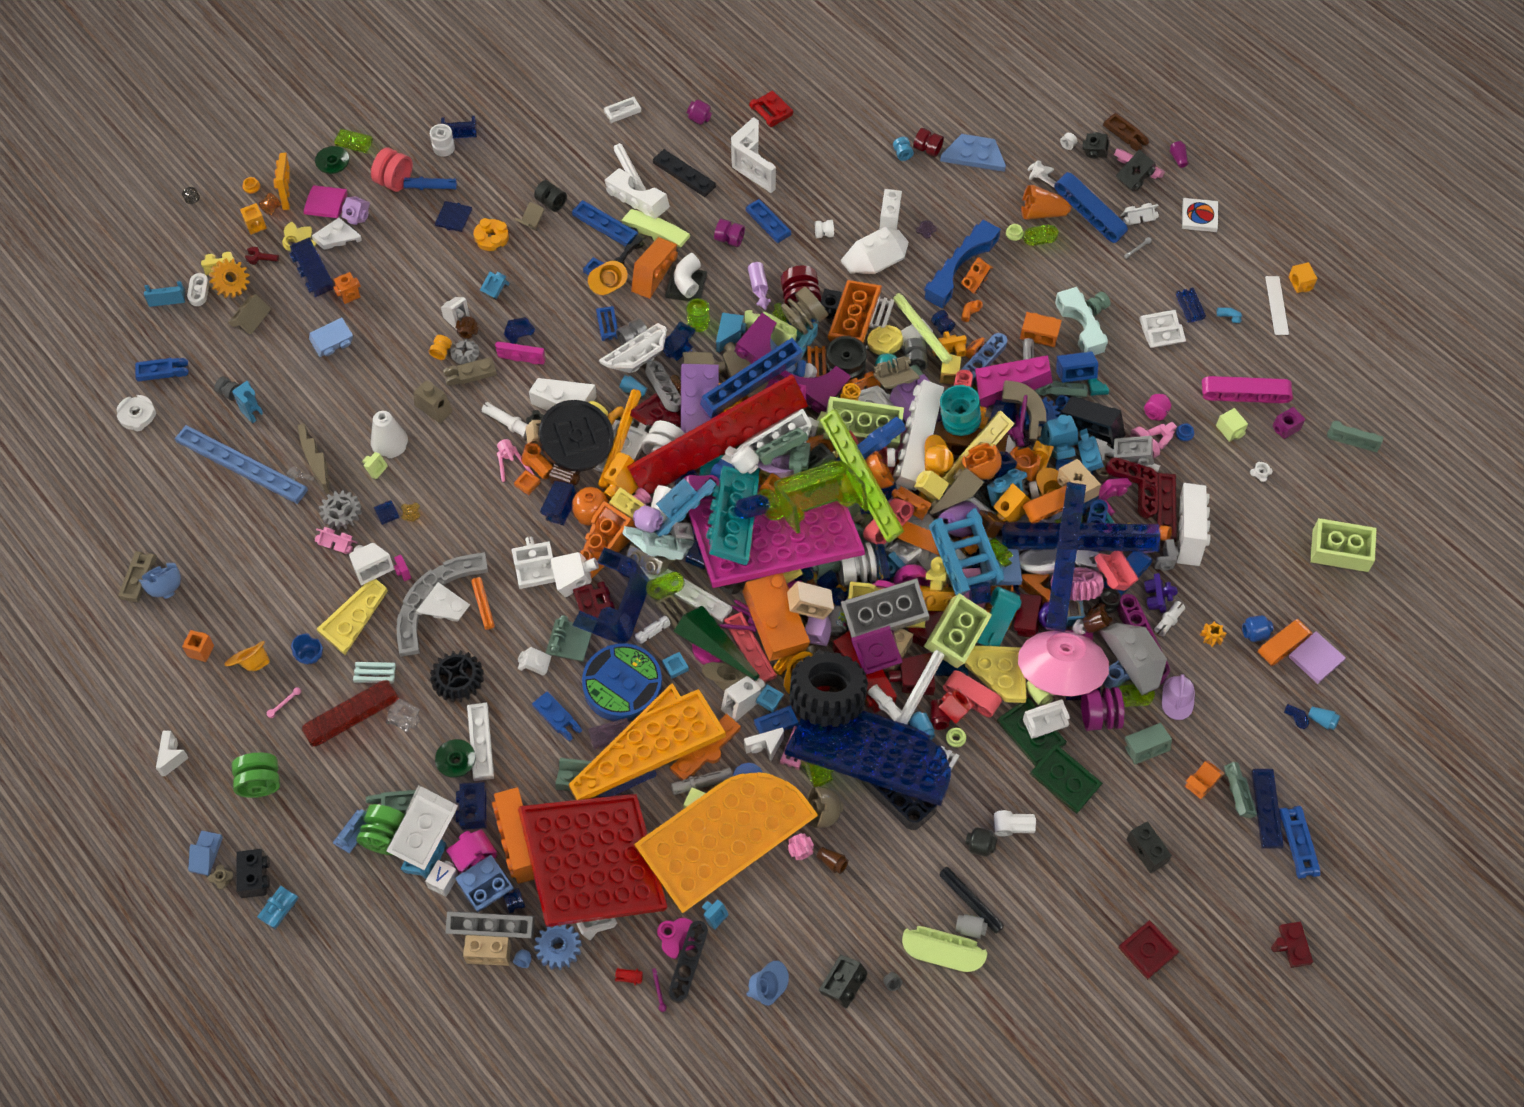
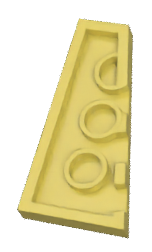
M377 579L364 584L317 628V632L341 653L346 655L388 592L387 588Z

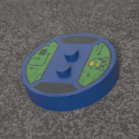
M625 643L607 646L595 653L584 668L582 675L584 696L589 707L600 717L614 722L633 721L661 694V669L656 659L647 650L639 646Z

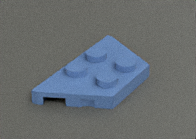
M961 134L942 153L940 158L941 162L1005 172L1006 168L995 139Z

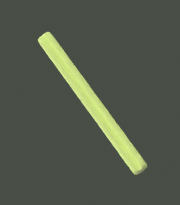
M900 293L896 294L893 297L894 302L940 360L945 364H949L952 361V356L904 296Z

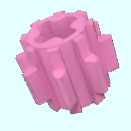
M805 833L793 836L788 840V851L791 857L795 856L796 860H803L813 854L814 844L811 837H807Z

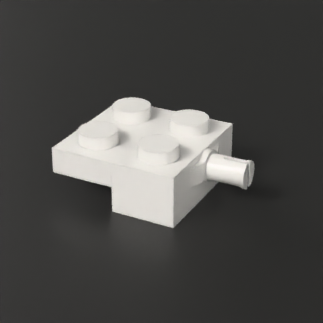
M527 537L525 539L527 546L512 549L519 589L555 582L551 564L553 556L550 541L534 544L533 537H530L531 543H529V538Z

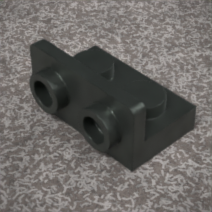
M840 954L819 991L822 995L839 1001L842 1007L848 1008L861 984L865 982L868 972L860 962Z

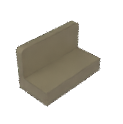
M256 294L247 297L228 323L232 327L239 325L248 334H252L269 313L271 307Z

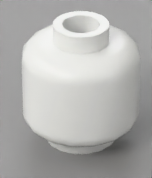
M741 445L731 454V463L742 474L747 472L751 474L759 467L757 465L759 456L750 446L744 447Z

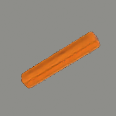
M480 577L473 578L471 582L485 630L493 629L495 625L482 579Z

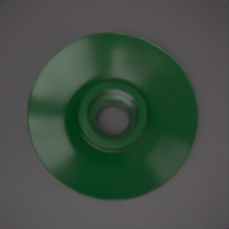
M338 146L323 148L315 157L316 167L321 172L327 174L341 172L349 164V154L345 149Z
M453 739L443 743L435 755V765L438 771L450 778L466 775L473 768L476 760L473 747L468 742L460 739ZM455 759H460L458 763H453Z

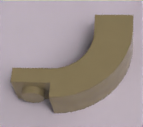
M1005 380L1003 383L1002 402L1016 403L1022 406L1024 395L1028 396L1026 406L1030 420L1028 441L1035 442L1037 437H1041L1042 427L1038 425L1046 423V410L1043 401L1029 386L1020 382Z

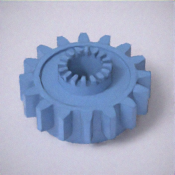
M562 925L561 927L554 926L553 928L546 927V932L540 930L541 938H535L536 943L539 945L534 946L535 952H539L536 956L538 960L542 959L543 966L549 964L551 970L554 967L562 970L563 966L569 968L572 961H577L576 955L581 954V950L577 947L582 946L581 940H578L580 938L579 933H574L573 926L568 929L567 925ZM555 944H563V947H561V949H553V946Z

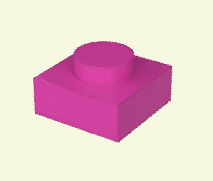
M402 555L394 557L396 565L393 567L397 576L401 575L404 582L411 579Z

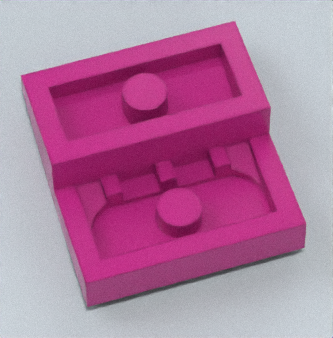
M313 185L305 204L304 214L338 218L342 212V203L347 197V189Z

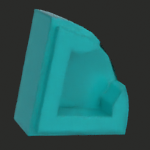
M1097 378L1087 380L1090 396L1109 394L1108 386L1098 381Z

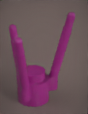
M734 600V603L740 607L730 606L732 609L749 616L748 623L751 626L718 625L721 628L756 632L757 629L748 606L738 600Z

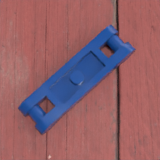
M1294 806L1293 809L1280 808L1279 815L1283 821L1296 867L1297 878L1303 879L1309 875H1312V877L1320 876V867L1302 807ZM1290 817H1295L1296 820L1291 821ZM1303 862H1309L1310 867H1305Z

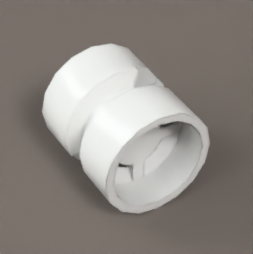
M445 124L433 126L430 130V139L434 153L441 157L449 156L455 150L451 128Z

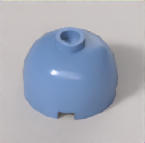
M167 563V568L161 569L158 566L142 576L143 580L139 579L145 592L152 597H164V599L175 594L174 591L178 589L181 583V575L175 563Z

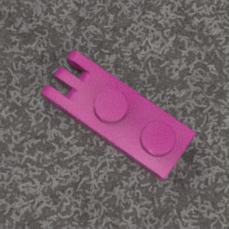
M496 342L495 344L499 358L510 359L516 362H530L531 364L544 365L545 363L544 348L505 342Z

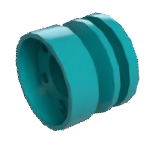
M955 385L942 393L940 407L945 430L957 436H964L975 432L981 424L980 400L976 390L966 385Z

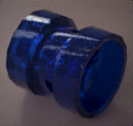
M945 310L938 311L931 318V322L934 326L938 327L941 335L946 331L950 333L956 325L952 319L948 318L949 315Z

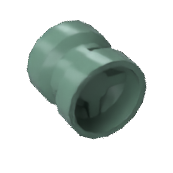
M1100 291L1094 298L1088 299L1086 304L1092 309V315L1096 316L1102 309L1108 308L1111 302L1107 294Z

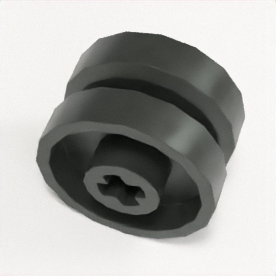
M841 336L834 339L827 348V373L837 366L851 376L850 380L854 378L859 380L863 376L866 367V347L860 340L851 336Z

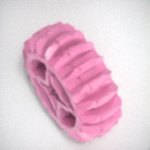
M1066 567L1052 575L1051 588L1052 593L1061 599H1066L1067 601H1089L1103 593L1104 580L1103 575L1094 569H1088V567Z

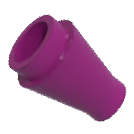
M1182 141L1171 144L1169 152L1178 164V167H1186L1188 165L1186 145Z

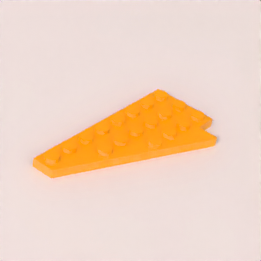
M672 683L569 783L570 790L576 800L590 799L725 738L726 732L699 689L680 696Z

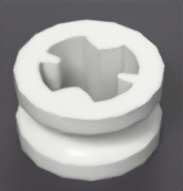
M1069 132L1060 139L1061 145L1067 150H1071L1078 142L1076 136Z

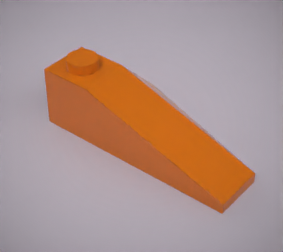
M605 501L594 514L591 520L590 532L585 537V546L580 551L587 560L595 558L598 562L599 568L590 572L591 579L630 542L623 535L624 526L636 528L635 522Z

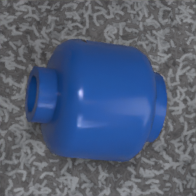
M1264 615L1249 617L1242 624L1243 635L1251 642L1267 640L1270 638L1271 632H1273V623L1268 621Z

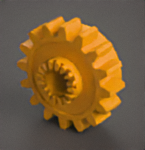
M226 258L223 260V263L218 261L216 263L217 266L211 268L214 272L209 273V276L212 277L209 283H213L212 290L216 289L218 291L217 295L224 294V298L230 295L231 298H234L236 294L240 296L242 291L247 290L245 285H248L250 281L246 280V278L250 275L244 273L247 268H241V262L235 264L234 259L228 262ZM230 275L233 282H228L225 276Z

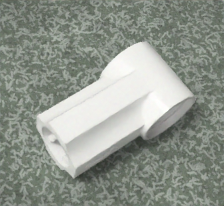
M1006 810L997 811L994 813L995 835L1010 836L1013 833H1035V815L1012 814L1011 811Z

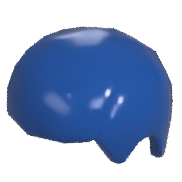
M305 633L298 635L292 641L293 657L298 662L307 665L313 664L322 657L323 647L318 638L314 639L310 634Z

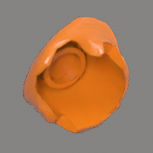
M1018 446L1014 447L1005 459L1002 471L1008 473L1009 470L1018 469L1027 473V477L1024 479L1029 482L1035 481L1041 460L1040 455L1037 454L1035 457L1029 447L1018 450Z

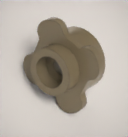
M218 865L214 873L208 876V881L214 883L218 889H223L230 883L234 875L232 871H227L223 865Z

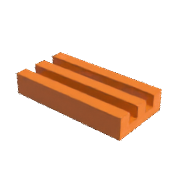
M807 346L808 363L812 364L811 353H815L816 377L825 375V346H822V348ZM818 353H822V375H819Z

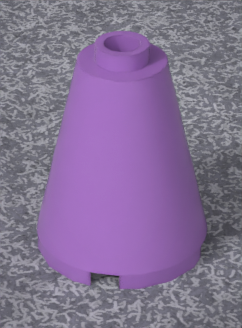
M962 501L949 507L939 518H942L945 524L967 519L966 515L974 508L977 509L978 513L980 510L974 503ZM967 526L948 533L962 539L966 535H972L973 532L971 527Z

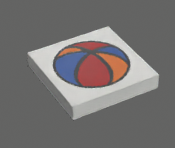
M1183 198L1182 229L1217 232L1218 201Z

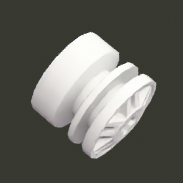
M870 542L863 544L865 555L840 560L841 569L838 573L843 587L850 586V581L857 582V576L860 577L862 583H867V576L871 583L876 582L877 561Z

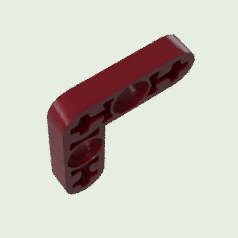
M1117 457L1108 461L1105 469L1109 475L1120 479L1128 478L1130 482L1138 484L1139 514L1145 519H1149L1156 514L1158 510L1157 472L1150 467ZM1128 468L1135 472V476L1129 473ZM1145 489L1150 491L1151 497L1145 494Z

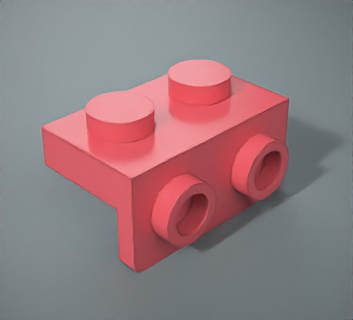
M1116 549L1110 555L1099 553L1094 557L1097 562V568L1107 578L1106 582L1112 589L1125 591L1138 581L1136 573L1120 549Z

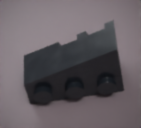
M1071 396L1061 411L1062 415L1072 416L1078 432L1087 428L1089 434L1095 436L1096 439L1107 442L1111 445L1110 448L1114 449V439L1124 438L1126 435L1121 410Z

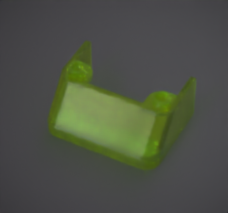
M834 461L779 479L774 483L775 492L785 520L797 534L801 533L799 523L805 518V511L835 501L846 507L858 503L864 511L868 510L865 483L843 461Z

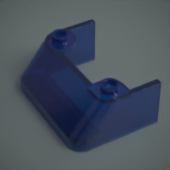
M604 547L597 562L630 578L619 609L606 607L601 610L598 618L579 611L572 625L618 644L627 643L633 634L650 588V579L634 559Z

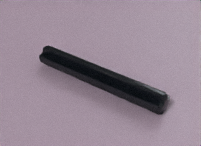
M949 867L941 870L940 877L979 917L984 918V922L988 923L987 926L994 933L1000 932L1004 924Z

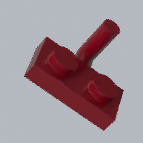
M1301 921L1280 925L1281 937L1277 938L1272 944L1271 950L1273 952L1286 951L1291 968L1312 965L1313 959Z

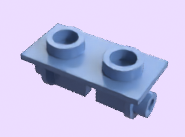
M361 809L355 812L333 841L334 845L350 854L358 843L356 838L360 833V827L366 824L364 821L366 811Z

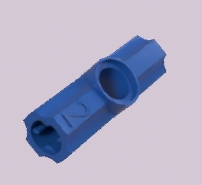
M896 416L883 427H879L870 433L865 440L857 445L863 458L866 459L873 452L880 451L891 443L892 439L906 430L905 424Z

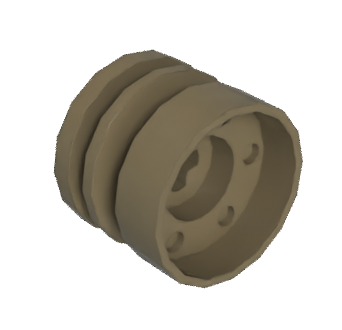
M804 286L795 294L799 302L795 303L792 299H788L791 308L784 303L781 305V309L789 323L803 335H806L808 331L804 325L812 330L814 327L810 320L813 318L816 322L820 323L828 316V313L813 293Z

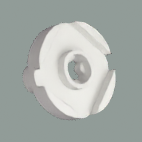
M143 395L123 399L117 406V418L120 424L130 430L142 431L156 416L151 400ZM138 410H140L138 414L133 415V411L137 412Z

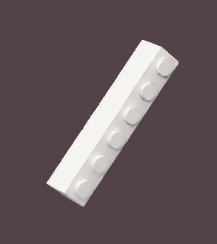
M923 380L920 385H916L913 392L915 399L909 408L911 416L908 417L905 424L907 432L904 433L901 441L904 444L903 449L899 451L897 458L900 460L899 465L896 466L893 474L896 476L894 484L916 491L914 487L917 482L916 479L921 472L925 471V441L927 437L934 433L940 408V398L944 391L943 386L927 380Z

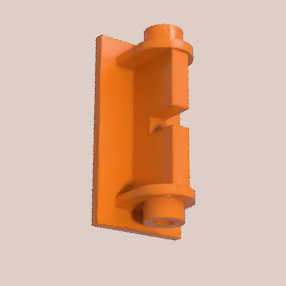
M874 371L864 374V378L860 380L854 378L848 382L856 384L860 390H864L865 386L866 388L874 386L881 388L882 385L874 377Z
M902 486L898 490L894 489L891 494L893 499L899 498L911 503L914 507L913 515L920 520H923L932 505Z

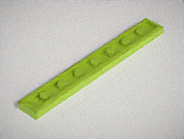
M832 409L820 419V422L886 542H891L902 534L904 530L839 412L836 409Z

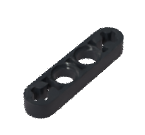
M694 921L687 932L669 987V998L675 1003H681L686 1000L708 933L707 925L702 921ZM698 926H701V931L704 934H699L697 942L688 941L689 938L694 939L695 931L692 929H697ZM688 946H695L698 953L695 957L687 956L685 950ZM683 966L689 967L691 969L690 976L686 978L681 977L679 969ZM675 979L681 982H688L687 986L683 983L681 992L684 995H680L679 998H676L675 993L672 992V990H677L679 982H675Z

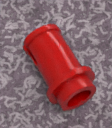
M617 968L615 982L634 983V986H637V984L642 983L643 971H639V968H636V970Z

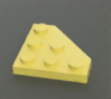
M974 646L965 662V667L993 692L998 694L1003 701L1026 703V678L1018 665V655L1021 647Z

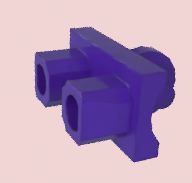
M1160 573L1154 574V579L1144 581L1146 593L1156 592L1157 595L1147 597V605L1149 610L1160 609L1161 613L1167 612L1165 597H1167V601H1173V596L1178 594V590L1176 587L1171 586V582H1166L1165 587H1163Z

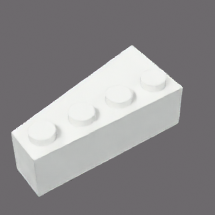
M1183 483L1179 503L1180 519L1178 532L1180 534L1177 547L1180 549L1177 563L1200 566L1205 547L1210 544V534H1207L1210 528V521L1207 520L1210 513V507H1207L1210 495L1206 493L1205 485Z

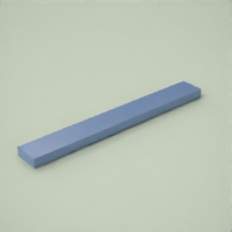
M187 425L175 437L177 443L296 504L300 502L308 491V488L299 482Z

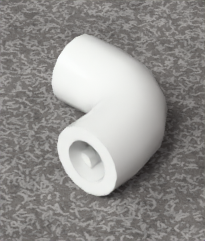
M693 253L684 257L677 264L674 272L675 285L686 298L694 296L699 289V285L691 276L701 267V263Z

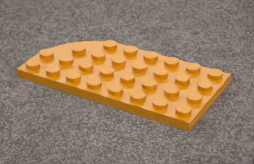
M743 773L721 782L634 845L683 914L815 819L818 814L805 796L788 781L767 773Z

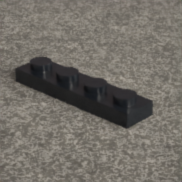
M665 149L653 158V164L703 197H706L716 188L714 181Z

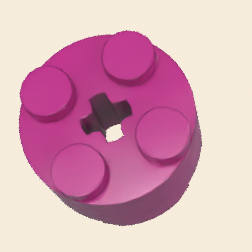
M483 830L470 833V831L462 833L459 836L460 840L446 850L461 874L490 855L494 859L497 857L495 853L497 851Z

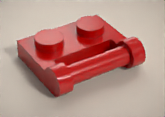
M773 90L758 99L751 100L749 103V107L752 110H756L766 120V124L769 127H774L793 115V110ZM761 106H764L773 116H770Z

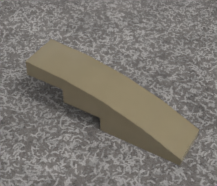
M300 424L298 425L300 441L309 467L324 492L330 494L327 462L324 453H318L315 439H309L306 425Z

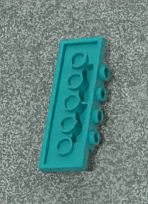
M723 465L719 485H716L714 487L715 490L712 492V496L715 499L712 500L710 510L713 513L709 516L708 524L711 527L708 528L706 538L709 539L710 555L747 565L749 562L759 476L750 473L742 474L737 469Z

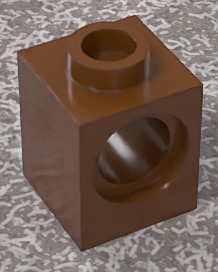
M980 510L979 514L982 517V524L987 537L995 538L1005 522L990 511Z

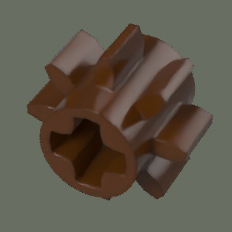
M469 316L463 317L461 321L457 320L455 327L459 336L464 339L472 338L473 334L477 335L479 329L475 319Z

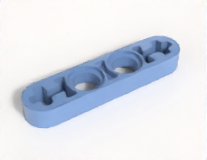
M994 334L961 369L971 371L973 374L972 384L976 381V368L973 364L979 362L982 364V367L990 366L1006 348L1007 337L1004 334ZM990 351L993 355L988 357L984 355V352Z

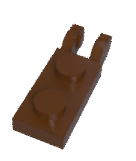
M1114 113L1103 123L1105 128L1127 144H1130L1131 148L1135 151L1141 150L1142 145L1146 146L1149 144L1148 137L1117 113Z

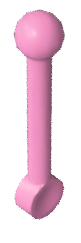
M298 687L294 688L293 693L277 707L267 711V716L274 718L275 713L295 695L301 693V689Z

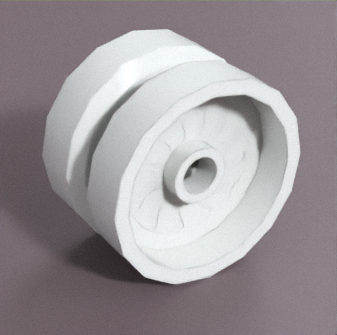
M656 421L649 430V434L643 440L641 449L648 455L685 433L674 424L666 421Z

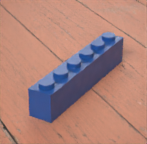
M790 338L704 394L700 405L712 419L800 361L803 354L802 349L793 338Z

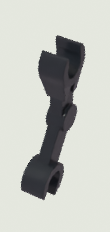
M640 234L637 235L630 245H626L621 256L615 258L614 261L624 265L626 257L634 249L643 247L645 243L642 241L646 238Z

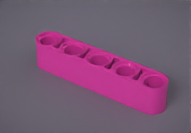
M1208 376L1202 379L1203 398L1209 401L1288 403L1293 400L1292 384L1288 379Z

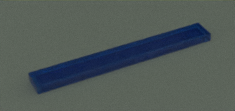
M1067 482L1045 627L1048 630L1061 632L1066 630L1086 491L1085 484Z

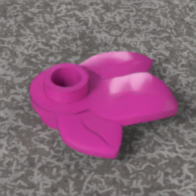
M679 918L674 922L664 921L658 926L657 934L662 940V950L670 958L676 959L679 950H682L688 929L693 923L691 920ZM666 929H670L672 933L670 935L664 934V931ZM688 946L685 951L692 950L695 946Z

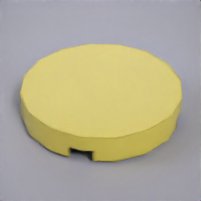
M886 325L884 328H881V326L877 327L869 333L867 344L870 351L874 354L895 353L903 345L902 332L897 327Z

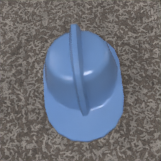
M772 961L761 971L752 975L749 980L747 996L752 997L765 1006L773 1004L787 988L789 974L786 966L780 961Z

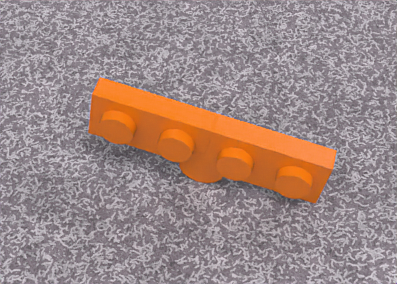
M727 713L719 720L726 732L725 738L679 758L670 767V771L680 780L693 776L706 762L712 764L719 762L721 759L720 749L741 730V726Z

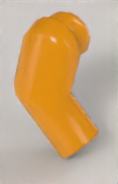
M618 406L609 413L608 419L611 425L614 424L618 417L622 418L625 410L622 406Z

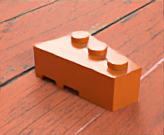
M660 237L652 243L634 263L631 292L649 299L652 297L670 266L677 259V244Z

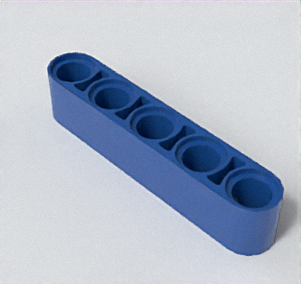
M1066 172L1055 183V190L1110 242H1118L1128 231L1127 225L1072 173Z

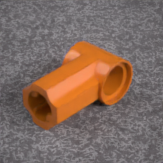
M527 443L521 457V462L525 466L532 467L542 479H548L554 466L540 453L541 448L538 444Z

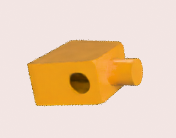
M621 452L616 455L604 474V479L609 484L604 494L609 499H612L620 487L631 495L639 488L627 468L628 465L635 461L629 455Z
M1012 483L993 507L998 511L997 517L1003 522L1008 521L1011 525H1014L1026 514L1022 506L1031 500Z

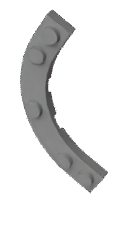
M485 552L443 562V565L434 570L430 569L414 583L403 600V605L397 618V641L400 657L420 654L417 630L420 615L416 614V610L439 582L444 586L461 577L487 573L488 566Z

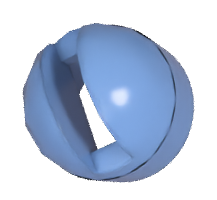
M521 949L515 954L513 963L521 968H528L531 962V954L529 951Z

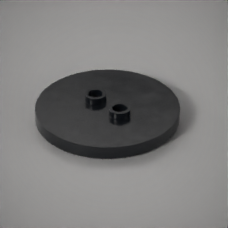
M566 400L555 404L545 413L539 426L538 438L543 453L553 464L568 471L581 472L599 466L607 458L613 445L614 434L608 417L598 407L581 400Z

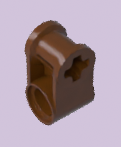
M1104 603L1091 607L1083 618L1084 627L1090 634L1108 627L1113 621L1112 617H1109Z

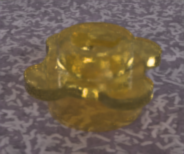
M418 503L403 504L401 506L403 511L401 518L404 521L419 519L420 513L418 509L420 505Z

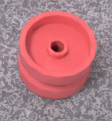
M389 147L382 149L377 154L371 168L372 181L394 192H399L404 188V177L410 178L413 168L412 159Z

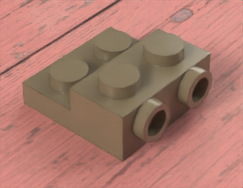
M634 543L630 545L626 555V559L633 565L641 566L653 575H660L667 571L668 565L675 561L669 560L664 556H650Z

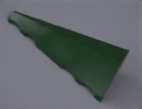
M700 606L683 615L673 632L755 681L758 680L760 675L705 607Z

